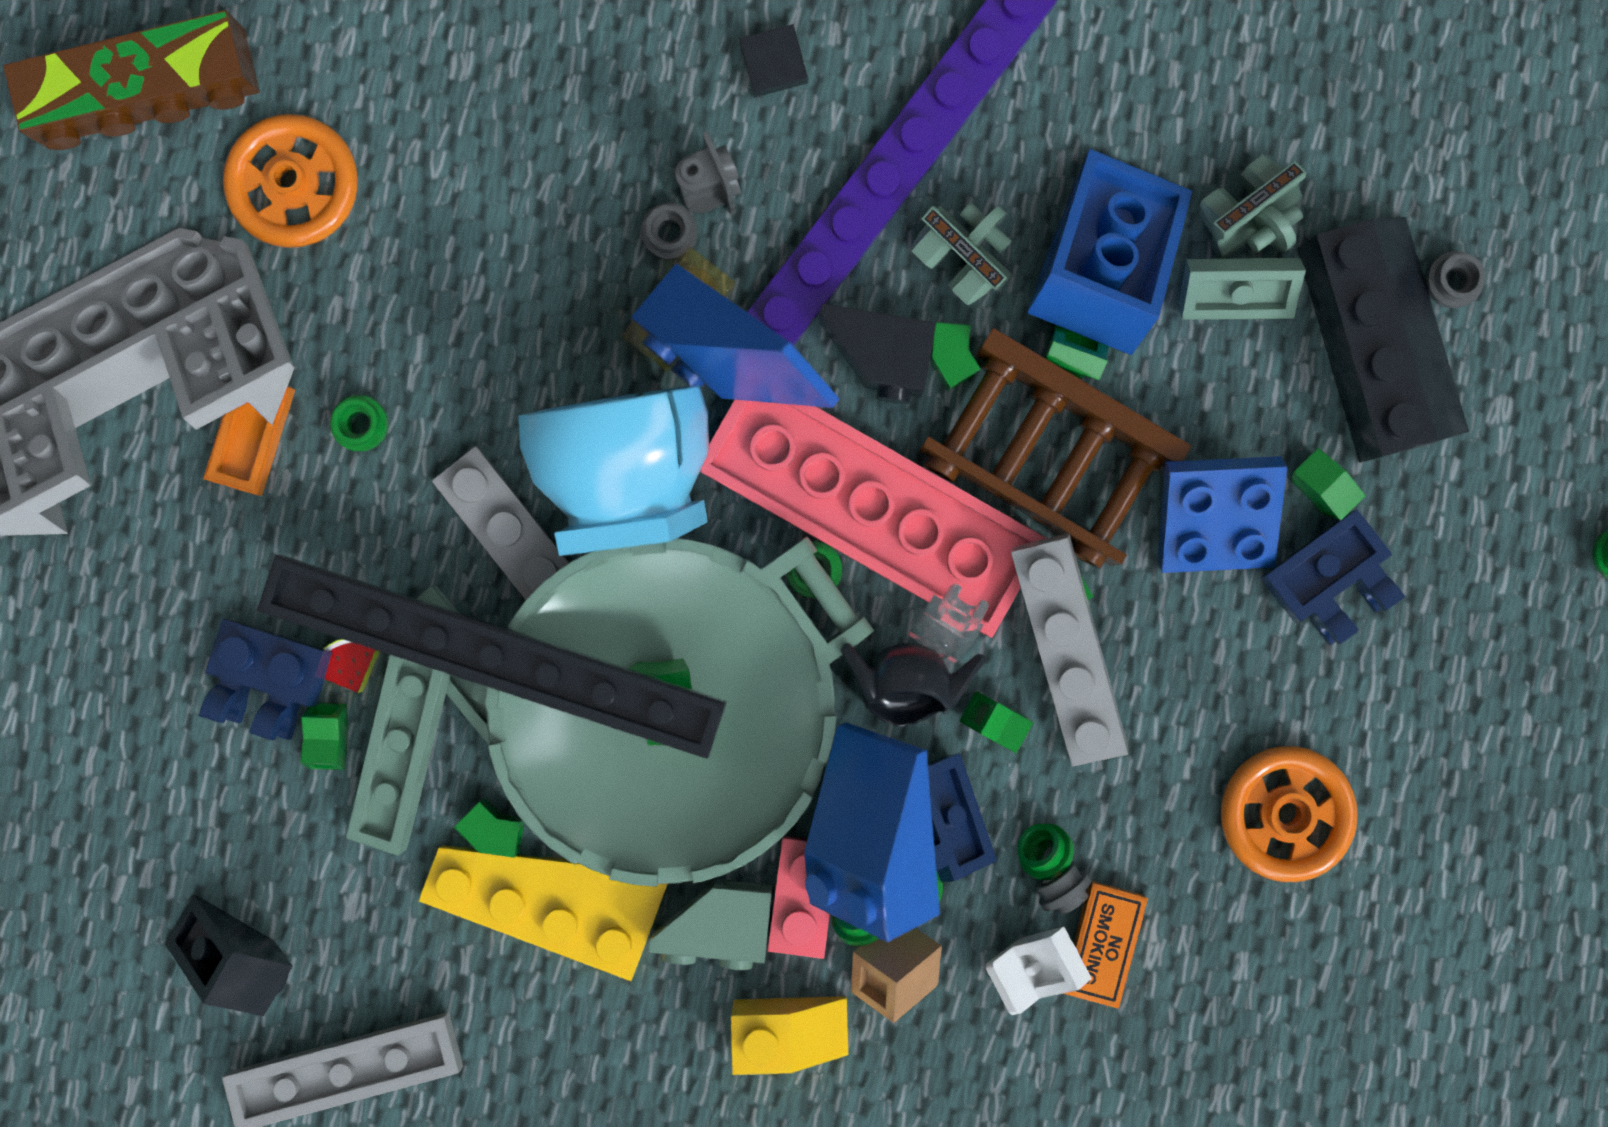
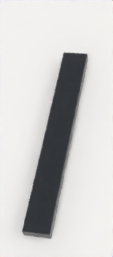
M275 554L257 608L259 612L708 759L727 704L726 700L285 555Z

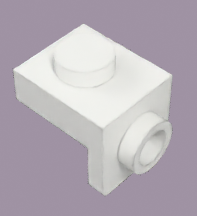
M1065 927L1023 937L1012 943L986 964V970L1011 1015L1024 1012L1040 998L1079 990L1092 979Z

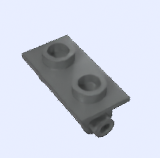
M708 131L702 133L705 149L683 158L676 166L675 176L680 186L683 203L689 211L696 214L706 213L727 204L731 215L736 213L733 196L741 193L737 182L739 176L726 145L715 149Z

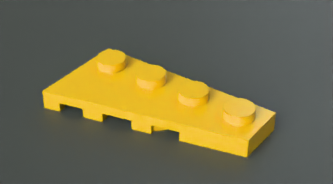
M442 845L438 848L419 902L632 981L668 883L658 884L657 887L632 885L610 880V876L591 870L579 863L573 864L566 859L517 855L515 858L479 853L473 848Z

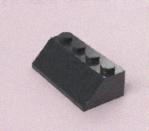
M1406 217L1365 220L1316 234L1298 247V256L1301 258L1306 270V283L1359 463L1469 432Z

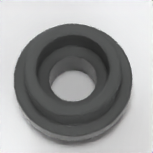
M662 203L653 207L645 215L641 225V236L651 254L663 260H677L687 255L693 249L697 241L698 229L693 215L685 207L676 203ZM667 223H674L680 228L679 237L671 242L664 241L659 236L661 227Z
M1450 251L1437 257L1428 267L1425 277L1426 288L1431 298L1439 305L1446 308H1460L1472 303L1481 294L1485 282V270L1476 257L1462 251ZM1448 271H1454L1460 276L1461 286L1458 290H1453L1449 286L1446 279Z
M1071 862L1067 870L1059 877L1047 881L1040 880L1036 884L1035 888L1041 895L1039 904L1046 912L1057 909L1060 914L1068 913L1080 906L1088 898L1085 890L1090 885L1092 879L1086 871H1079L1075 864Z

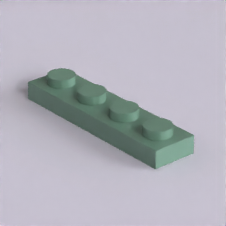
M392 655L389 656L346 835L347 839L397 856L408 849L450 674Z

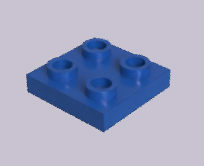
M1282 457L1165 462L1158 545V565L1161 572L1173 573L1275 567L1287 465Z

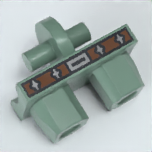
M1262 154L1250 163L1241 174L1240 185L1250 193L1248 197L1238 203L1224 188H1217L1201 201L1199 217L1212 234L1211 248L1219 259H1226L1246 243L1256 253L1268 244L1279 252H1286L1296 244V235L1292 226L1303 219V214L1296 205L1302 201L1303 197L1299 188V182L1306 178V171L1296 161L1283 169L1280 165Z
M972 202L969 203L960 213V216L974 228L971 233L942 205L938 208L932 206L921 218L926 225L918 234L910 250L925 265L934 269L953 249L967 265L954 277L948 286L968 306L986 295L992 288L994 290L1002 288L1014 275L981 244L986 240L999 254L1011 244L1012 241L998 228V225L1007 215L1000 206H997L985 216Z

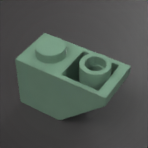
M722 879L714 880L655 929L650 939L649 953L662 954L664 962L680 965L696 963V957L719 959V966L733 970L752 969L753 962L765 964L772 884Z

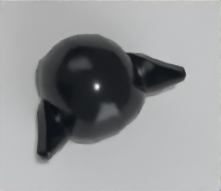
M845 643L840 649L852 670L859 694L866 709H869L875 717L884 723H891L895 726L915 725L939 712L946 714L948 709L953 708L958 703L972 679L985 663V656L978 653L956 672L950 674L945 662L935 650L917 643H901L886 647L873 658L870 666L850 643Z

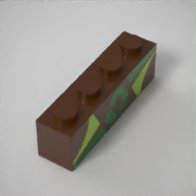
M227 10L3 65L19 132L52 150H65L77 147L81 144L80 137L96 133L105 136L127 135L135 131L136 123L153 119L161 123L180 122L190 117L189 110L209 105L214 109L220 110L236 108L244 104L245 96L260 93L245 29Z

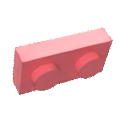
M783 836L768 952L824 959L830 914L811 905L805 886L807 874L804 855L807 839Z

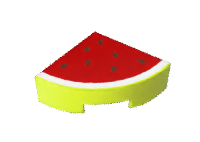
M344 639L337 640L323 648L332 652L325 679L356 693L363 692L380 651Z

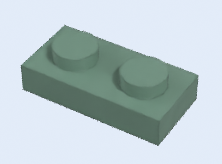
M1301 258L1186 259L1179 297L1181 319H1294L1306 272Z

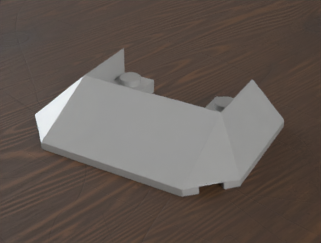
M177 228L0 322V536L68 534L60 502L91 486L75 428L170 378L183 419L196 430L247 402L271 425L273 424L294 371V366L250 249L242 239L224 236L222 241L203 238L194 230Z

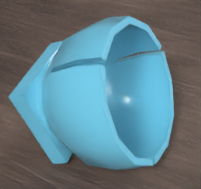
M700 385L643 392V397H640L639 393L518 415L520 448L533 484L568 517V526L554 532L559 556L670 542L708 522L704 500L691 501L689 496L709 453L708 410Z

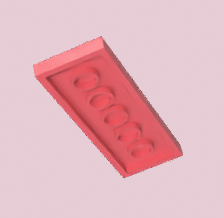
M734 400L709 443V453L700 470V473L989 638H993L1021 588L1011 554L1012 548L1047 539L814 406Z

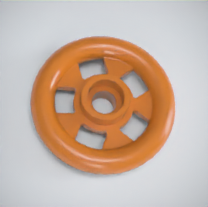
M281 114L255 123L235 141L224 166L223 190L232 215L250 235L270 245L295 248L312 245L327 238L344 223L356 199L358 174L348 145L335 130L325 123L308 116ZM297 137L307 139L317 145L312 159L309 160L299 153L291 152ZM268 144L276 151V155L270 158L263 170L260 171L251 162L255 155ZM287 171H295L297 176L295 183L287 188L281 187L280 180L282 175ZM319 172L335 173V186L332 196L317 195ZM261 185L265 195L272 203L258 212L251 203L248 193ZM308 205L311 220L297 225H288L286 209H298Z
M1274 747L1250 757L1231 776L1222 798V828L1232 852L1251 871L1274 881L1300 882L1326 873L1347 853L1357 828V802L1348 779L1327 757L1303 747ZM1284 769L1289 784L1278 786L1267 792L1262 777L1273 771ZM1315 777L1323 783L1330 794L1319 805H1316L1313 797L1304 790V786ZM1260 803L1259 818L1262 824L1261 827L1246 828L1244 820L1245 804ZM1292 803L1296 809V816L1291 822L1282 823L1279 819V810L1284 804ZM1322 820L1331 826L1332 829L1325 842L1317 848L1308 842L1306 838L1314 831L1317 821ZM1273 837L1281 842L1292 843L1288 860L1267 854L1270 838Z

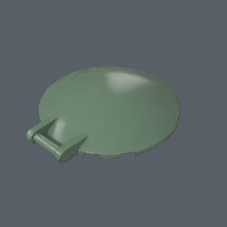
M808 536L762 568L733 552L711 544L676 538L670 542L593 551L558 570L543 582L523 603L508 625V629L626 668H631L639 661L664 662L683 658L690 670L692 690L727 701L708 759L666 745L648 746L647 739L487 687L485 709H487V728L490 740L488 747L496 775L505 795L517 814L549 848L573 864L579 863L591 870L610 876V880L632 885L657 887L658 884L688 881L697 883L727 874L762 855L794 826L813 799V794L820 783L828 763L834 741L836 724L835 693L829 664L843 655L840 649L845 643H850L854 647L874 631L865 616L857 617L813 554L817 549ZM793 568L796 569L839 630L838 633L826 641L780 578Z

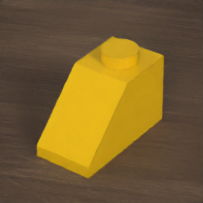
M847 996L734 1000L731 1012L732 1075L794 1073L847 1056Z

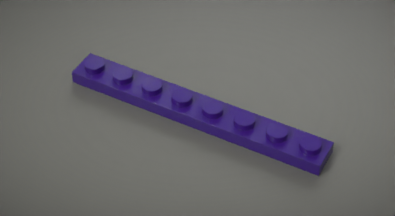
M1058 0L985 1L747 313L785 338L793 346L796 345L821 312L822 303L827 304L1055 7Z

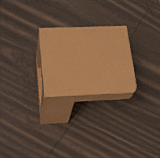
M914 928L889 942L879 938L871 944L860 946L853 951L851 992L888 1020L895 1023L936 988L939 980L942 945L917 928Z

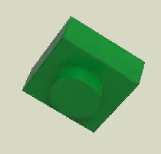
M1054 325L1048 340L1045 359L1079 379L1088 376L1100 380L1108 361L1109 346Z

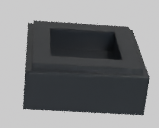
M794 24L739 38L754 98L808 84V76Z

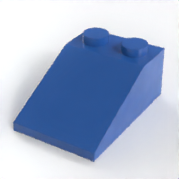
M1089 149L1041 268L1027 313L1132 355L1160 316L1192 190Z
M677 263L631 317L648 334L642 343L667 365H670L675 360L677 363L671 371L688 386L700 385L701 388L705 385L722 399L833 408L840 400L789 341Z
M845 722L838 725L804 850L807 874L805 886L811 905L886 942L940 915L927 751Z

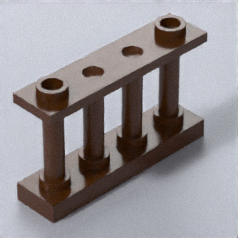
M993 328L976 355L986 361L982 367L986 372L944 444L942 445L929 436L919 450V452L929 457L924 465L937 475L951 482H954L957 475H960L1059 535L1069 533L1071 542L1075 544L1073 547L1075 556L1097 569H1101L1104 562L1111 566L1122 565L1127 554L1110 545L1111 539L1151 472H1158L1161 466L1165 468V462L1183 461L1192 445ZM1016 379L1035 390L1031 396L1035 402L991 474L962 456L1005 384L1012 385ZM1065 408L1083 419L1080 424L1083 432L1040 503L1011 485L1053 414H1061ZM1112 437L1132 448L1128 455L1132 461L1088 532L1060 514L1102 443H1109Z

